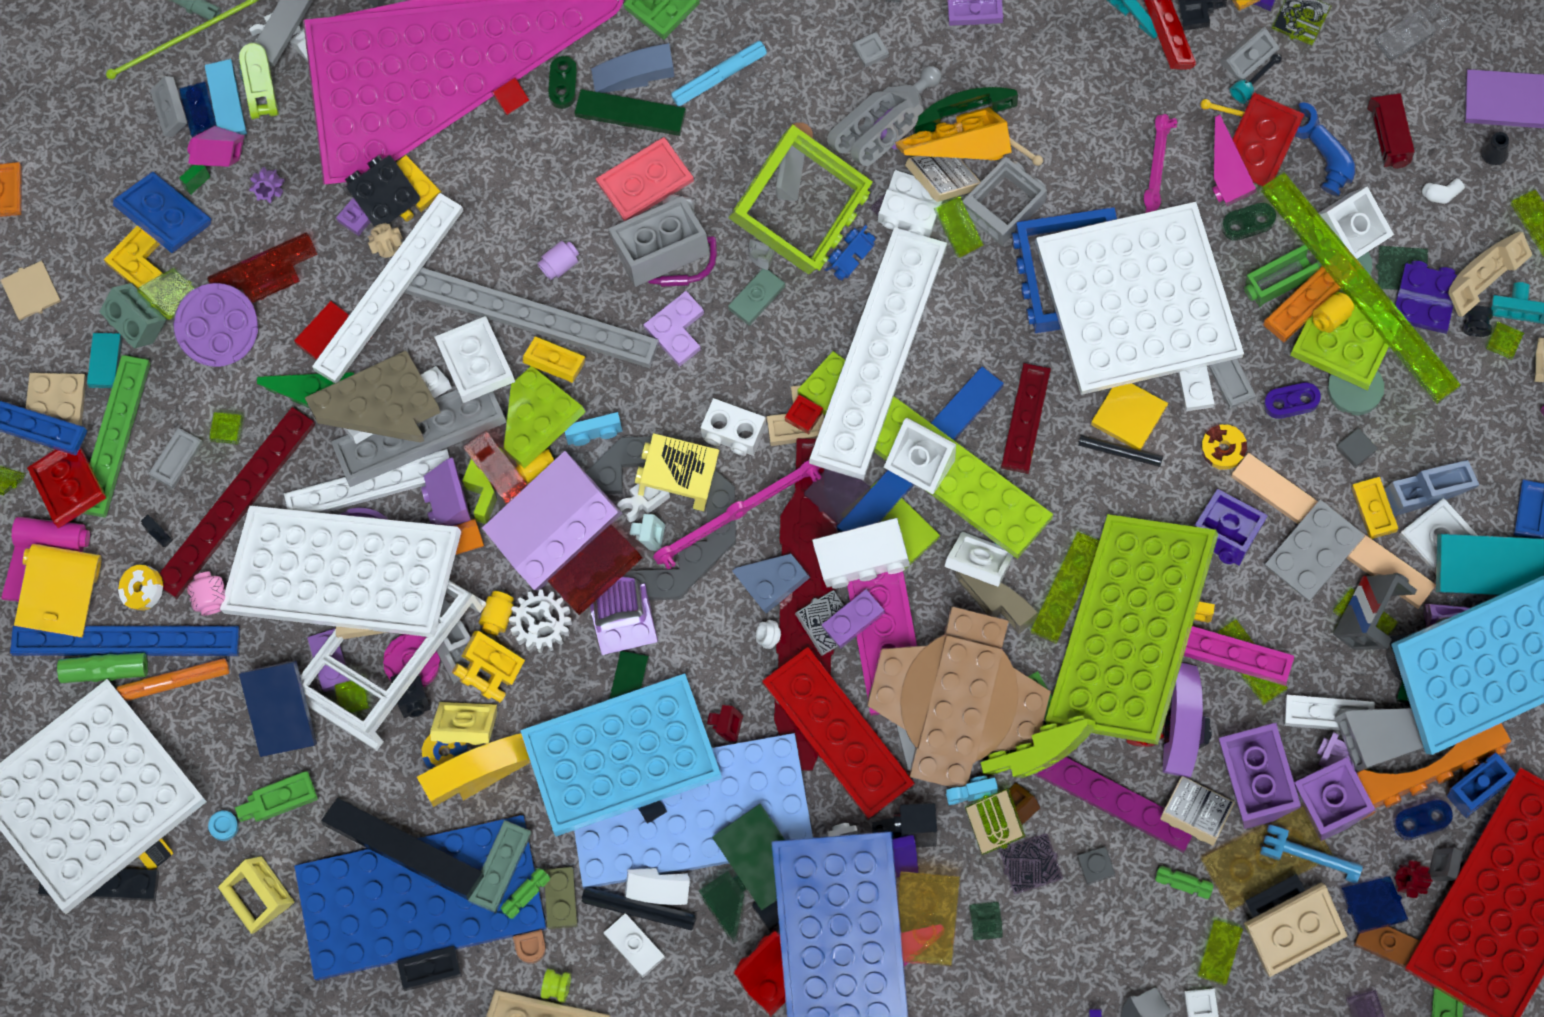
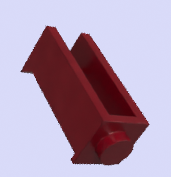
M1401 93L1371 97L1367 110L1373 113L1382 158L1385 160L1383 166H1392L1395 169L1403 168L1411 163L1415 150Z

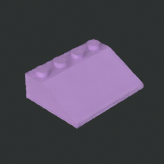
M564 451L485 524L482 529L534 590H541L623 513L573 458Z

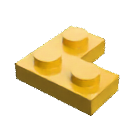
M138 225L104 259L111 269L128 283H132L139 291L164 277L161 271L146 260L160 243Z

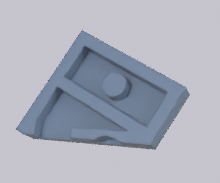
M792 554L737 567L732 570L766 614L811 578Z

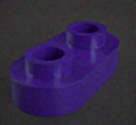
M1300 383L1277 388L1267 394L1264 409L1270 417L1275 419L1309 413L1318 407L1321 393L1311 383ZM1302 396H1307L1310 399V402L1304 403L1301 401L1300 398ZM1280 402L1283 408L1276 409L1273 403Z

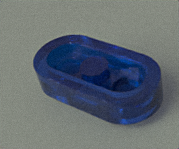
M1442 800L1426 802L1402 810L1395 818L1394 829L1399 837L1405 840H1414L1446 829L1453 819V811L1449 804ZM1433 812L1439 813L1441 820H1433L1431 814ZM1404 822H1412L1414 829L1407 830L1404 827Z

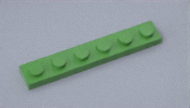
M125 355L121 356L90 461V466L106 499L82 514L103 518L107 516L151 365L149 360Z

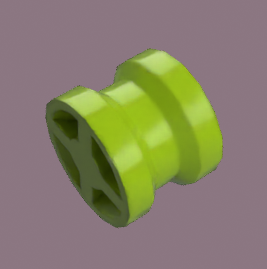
M547 969L542 983L541 998L548 999L554 997L559 1002L565 1003L570 988L571 973L557 974L554 970Z

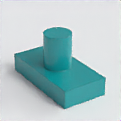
M1516 282L1513 284L1511 298L1494 295L1489 308L1493 310V316L1544 324V303L1530 301V285L1524 282Z

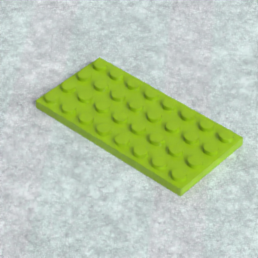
M1107 514L1045 721L1048 725L1057 724V727L1068 724L1067 719L1084 716L1085 719L1095 721L1096 727L1091 733L1158 745L1218 538L1216 530Z

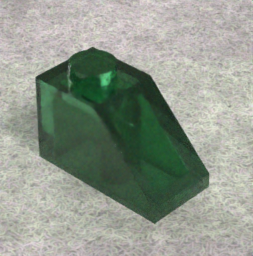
M727 871L700 889L699 894L732 944H734L739 938L746 901L743 892L747 889L737 875L732 877Z

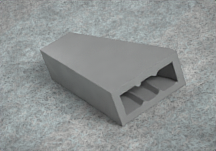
M1412 709L1350 710L1335 718L1356 772L1424 749Z

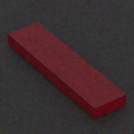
M1023 363L1001 469L1029 474L1051 368Z

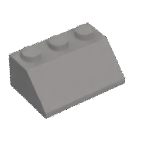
M683 196L608 228L622 265L635 287L710 254L706 232Z

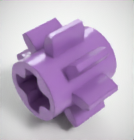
M262 167L260 173H254L250 179L254 184H252L249 191L255 193L258 201L263 199L271 203L274 195L280 197L283 192L280 186H282L285 180L279 178L276 169L270 171Z

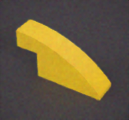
M520 733L490 742L489 744L487 743L456 756L417 776V779L432 806L435 807L458 793L464 801L531 762L522 734Z

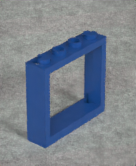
M1115 207L1016 222L1015 233H1011L1013 249L1019 250L1020 258H1016L1018 274H1023L1025 283H1021L1023 300L1028 299L1030 308L1026 309V316L1029 325L1033 324L1035 334L1061 330L1056 313L1043 315L1028 236L1077 229L1117 220Z

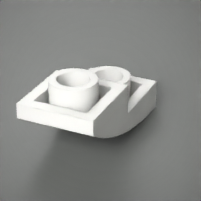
M656 868L627 870L625 896L648 903L686 905L690 879L688 874L658 875Z

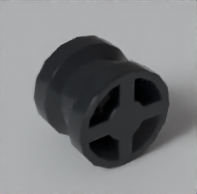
M1474 306L1464 315L1467 323L1464 324L1463 332L1468 336L1475 337L1491 335L1492 326L1490 325V320L1493 318V310L1485 306Z

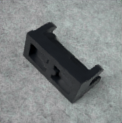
M1296 874L1246 900L1242 908L1249 920L1306 890Z

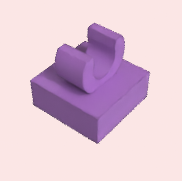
M353 198L336 217L340 224L358 236L370 223Z

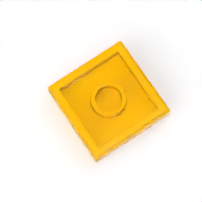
M1132 383L1113 387L1093 418L1091 425L1134 449L1142 450L1168 407V403Z

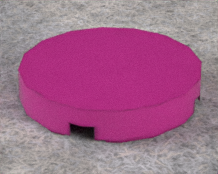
M404 634L391 641L383 657L384 672L389 679L400 674L427 637ZM435 651L420 671L424 687L431 683L439 672L441 661L437 651Z

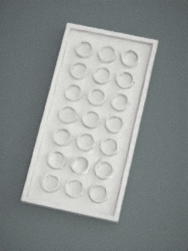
M249 506L225 590V600L221 604L220 610L224 614L434 637L461 530L454 526Z

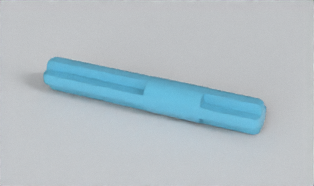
M761 41L753 43L671 93L673 101L677 106L683 105L766 55L765 46Z

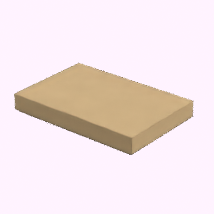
M1322 882L1244 923L1262 966L1269 977L1347 937L1326 885Z

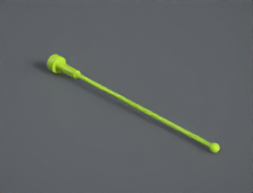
M247 0L116 69H108L106 77L111 80L115 79L120 72L259 0Z

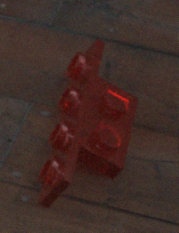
M303 233L207 277L209 284L220 283L232 286L238 290L243 289L246 297L251 303H254L300 282L293 266L318 254L309 234Z

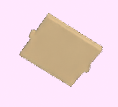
M42 261L25 269L19 268L18 272L1 279V283L19 321L37 312L41 314L44 309L61 302Z

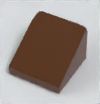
M1014 783L1007 790L1019 827H1021L1040 809V806L1035 797L1017 783ZM999 800L995 801V803L1001 808Z

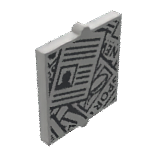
M834 590L820 599L814 598L811 600V604L795 613L821 656L838 647L822 628L824 622L844 607Z

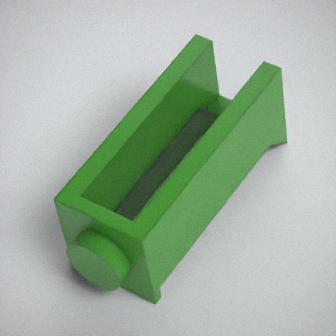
M1303 245L1248 274L1244 290L1250 301L1255 300L1258 306L1261 307L1272 299L1305 283L1319 270V265L1317 263L1311 265L1308 261L1307 246Z

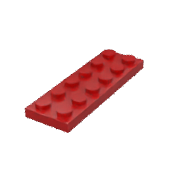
M809 647L805 648L762 681L763 686L867 820L871 819L914 786L915 783Z

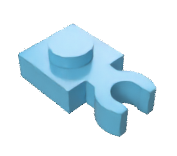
M979 776L971 779V783L966 784L964 787L947 789L948 805L997 795L998 788L995 777L988 779L987 776Z

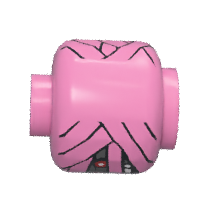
M210 572L195 575V581L187 586L193 610L201 612L202 616L221 612V604L225 600V586L222 578L211 576Z

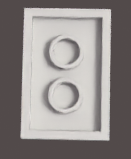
M486 316L435 336L437 345L463 403L515 382Z

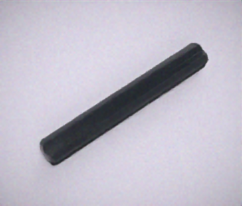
M588 887L584 889L582 894V902L584 904L623 914L626 913L627 915L690 931L695 926L696 916L691 913Z

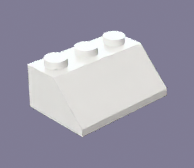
M897 518L813 540L824 582L827 587L832 586L834 589L845 587L850 581L860 579V581L875 579L877 574L888 572V574L900 573L905 570L904 567L910 566Z

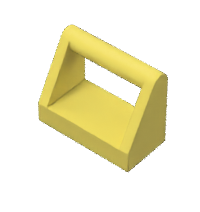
M263 857L245 859L218 887L251 934H254L294 903V900ZM244 877L267 907L256 920L232 888L233 885Z

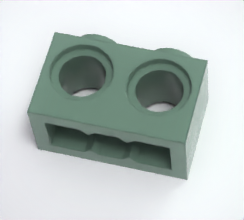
M132 283L112 287L99 311L108 323L134 349L154 343L166 321V318Z

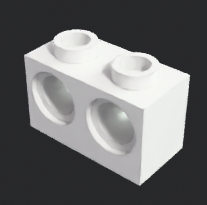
M713 398L701 425V434L705 438L704 440L711 445L720 446L722 444L731 447V451L738 455L746 456V454L754 456L766 428V418ZM718 421H723L727 424L722 429L713 427V424ZM742 431L753 433L751 437L746 439L738 436Z

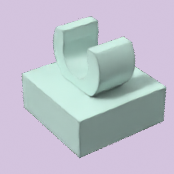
M644 514L642 524L632 523L630 535H636V540H639L649 550L658 551L661 549L665 524L654 514Z

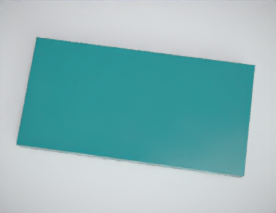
M1437 534L1436 592L1501 595L1544 576V539Z

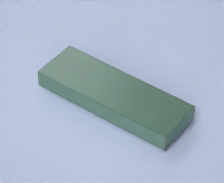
M504 820L481 870L484 877L469 898V903L493 913L497 912L532 835L530 830Z

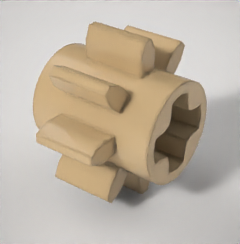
M384 223L375 226L371 230V235L368 236V245L372 254L379 252L381 257L388 258L394 256L399 246L402 245L401 240L403 238L398 227L392 229L389 224Z

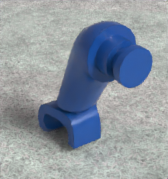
M1299 103L1300 112L1305 114V117L1309 118L1310 121L1303 127L1299 126L1295 137L1301 139L1310 138L1326 161L1325 171L1328 173L1325 178L1327 183H1323L1321 188L1331 195L1339 196V188H1343L1345 183H1352L1354 179L1355 162L1345 147L1323 125H1320L1315 108L1309 103Z

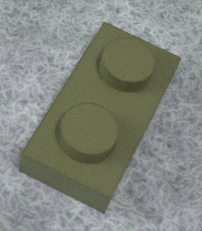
M574 868L544 870L550 877L549 882L545 885L548 929L578 927Z

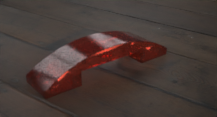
M487 430L463 445L465 451L479 470H482L506 504L528 485Z

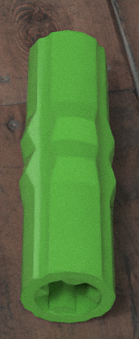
M145 652L59 659L57 674L60 683L98 682L106 679L112 681L122 678L146 677L148 674V661Z

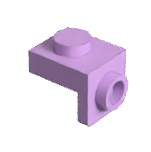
M1333 732L1330 740L1324 738L1317 754L1322 756L1318 765L1325 768L1348 757L1355 770L1345 742L1337 739L1339 734Z

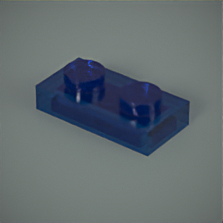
M201 82L179 88L191 137L193 138L211 127L217 126L206 83Z

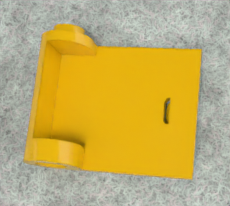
M32 544L30 549H25L23 555V565H26L14 626L83 638L93 585L97 582L100 573L101 555Z

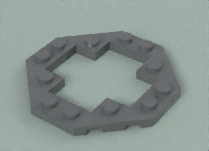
M666 436V437H670V438L682 440V439H680L678 436ZM652 437L620 438L586 474L605 494H623L622 467H644L646 460L641 459L645 442L651 444ZM716 470L714 471L707 498V523L725 513L727 508L735 503V487ZM736 520L707 535V541L696 542L680 551L679 569L623 571V545H595V540L576 557L602 582H605L612 576L636 578L640 584L645 583L649 600L681 599L736 544Z

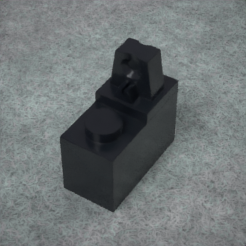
M936 804L900 805V813H894V818L872 822V833L892 831V839L913 835L916 848L936 847Z

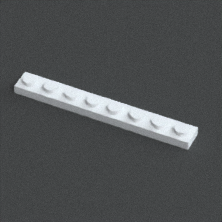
M441 193L438 194L312 366L314 371L333 383L339 382L463 212L461 205Z

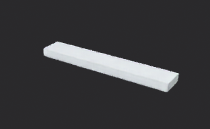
M445 449L432 453L353 487H349L346 477L284 493L287 509L326 513L425 486L424 475L450 458L448 450Z

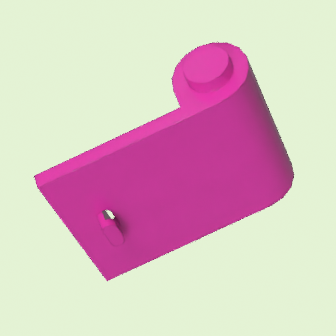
M16 517L11 534L14 551L1 596L2 600L19 602L26 565H23V555L26 548L30 549L32 544H39L83 552L84 547H88L90 541V531L86 530L85 525L68 522L58 529L52 520Z

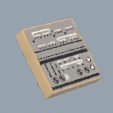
M915 156L908 158L905 165L936 202L970 193L980 183L978 178L960 158Z
M1182 776L1160 819L1169 823L1172 827L1179 828L1195 836L1198 840L1205 841L1214 846L1235 802Z

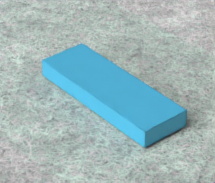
M231 59L205 65L217 127L242 135L247 134Z

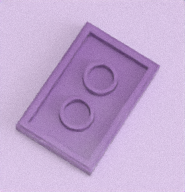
M1467 69L1465 123L1544 128V75Z

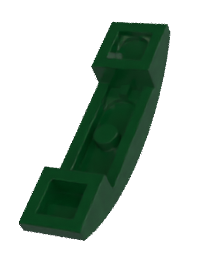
M982 87L949 95L932 104L918 116V121L913 127V135L921 131L932 133L936 131V125L941 123V119L986 105L995 113L1017 107V90L1002 87Z

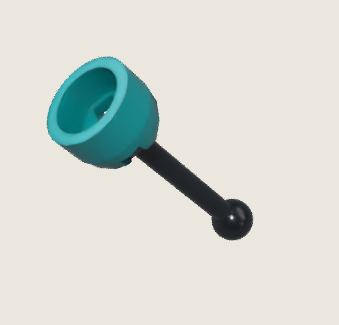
M1279 53L1273 54L1271 61L1249 82L1247 80L1236 82L1230 88L1231 96L1239 103L1245 104L1254 93L1253 84L1274 64H1279L1282 61V56Z

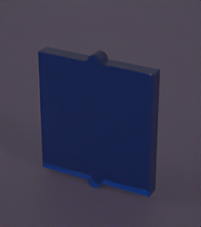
M1390 876L1341 889L1348 906L1347 913L1352 916L1358 933L1408 921L1401 903L1402 896L1398 895Z

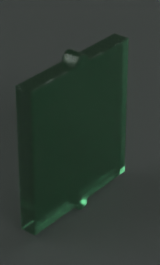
M1379 246V260L1375 267L1378 270V289L1398 290L1405 264H1411L1412 261H1422L1428 265V249Z

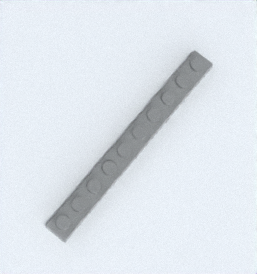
M421 268L404 291V293L481 317L486 316L487 319L647 368L651 367L659 346L658 339L425 268Z

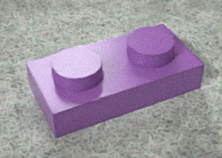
M948 0L949 26L1003 23L1002 0Z
M865 589L824 622L822 628L841 649L885 614V611Z
M335 629L307 637L313 658ZM339 645L331 657L346 666L342 649ZM326 664L318 673L324 692L351 684V680Z

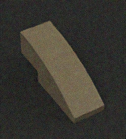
M955 571V578L984 612L992 617H996L1001 613L1018 634L1037 620L1038 612L1008 586L1000 583L997 587Z

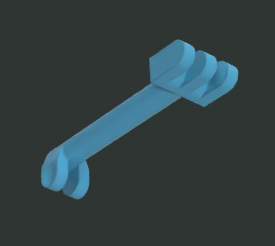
M1274 825L1268 826L1267 832L1278 837L1265 836L1263 842L1273 846L1274 849L1261 847L1260 854L1280 860L1282 852H1286L1347 873L1346 881L1358 882L1363 865L1352 861L1348 862L1287 841L1289 830Z

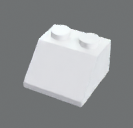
M1368 187L1347 194L1310 218L1322 242L1350 262L1394 235Z

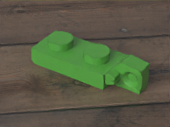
M308 771L253 791V794L247 797L249 802L235 807V811L240 822L255 818L256 822L265 821L318 800L310 775Z

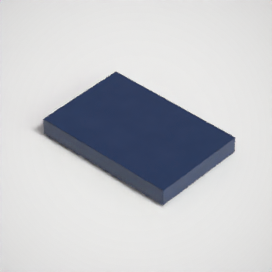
M296 660L239 673L260 757L307 748L317 744Z

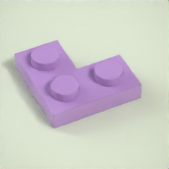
M687 291L643 324L644 329L653 338L659 340V345L679 367L701 350L698 343L685 329L704 314V310Z

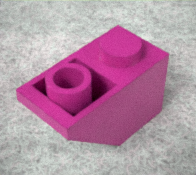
M213 126L190 140L187 152L190 154L188 163L192 165L229 167L240 160L244 135Z

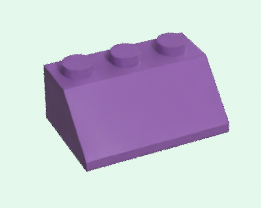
M1276 723L1219 738L1220 748L1244 829L1273 822L1301 808Z

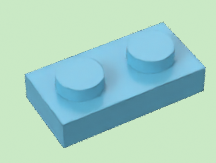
M618 412L572 424L565 431L568 445L582 446L589 443L591 439L599 437L610 439L615 437L617 433L622 432Z

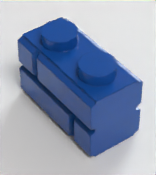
M1495 753L1485 763H1482L1454 785L1447 797L1465 818H1468L1508 786L1516 774Z

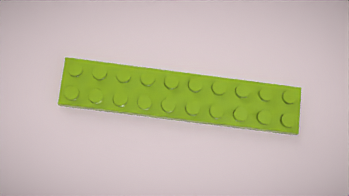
M832 351L797 390L798 395L822 407L823 414L826 415L846 360ZM893 396L874 452L887 461L906 418L956 444L955 462L935 493L931 495L1018 559L1053 519V513Z

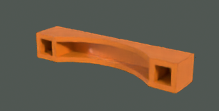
M1502 723L1457 743L1445 756L1428 767L1400 774H1383L1362 770L1356 774L1374 808L1383 804L1386 808H1389L1401 802V796L1407 793H1411L1412 796L1418 795L1428 789L1427 784L1436 780L1438 784L1444 783L1454 777L1453 772L1462 768L1464 772H1468L1480 765L1479 761L1488 756L1490 758L1495 753L1499 756L1506 753L1505 749L1511 740ZM1373 811L1372 813H1370L1369 815H1367V816L1364 817L1363 819H1365V818H1367V817L1373 815L1376 811Z

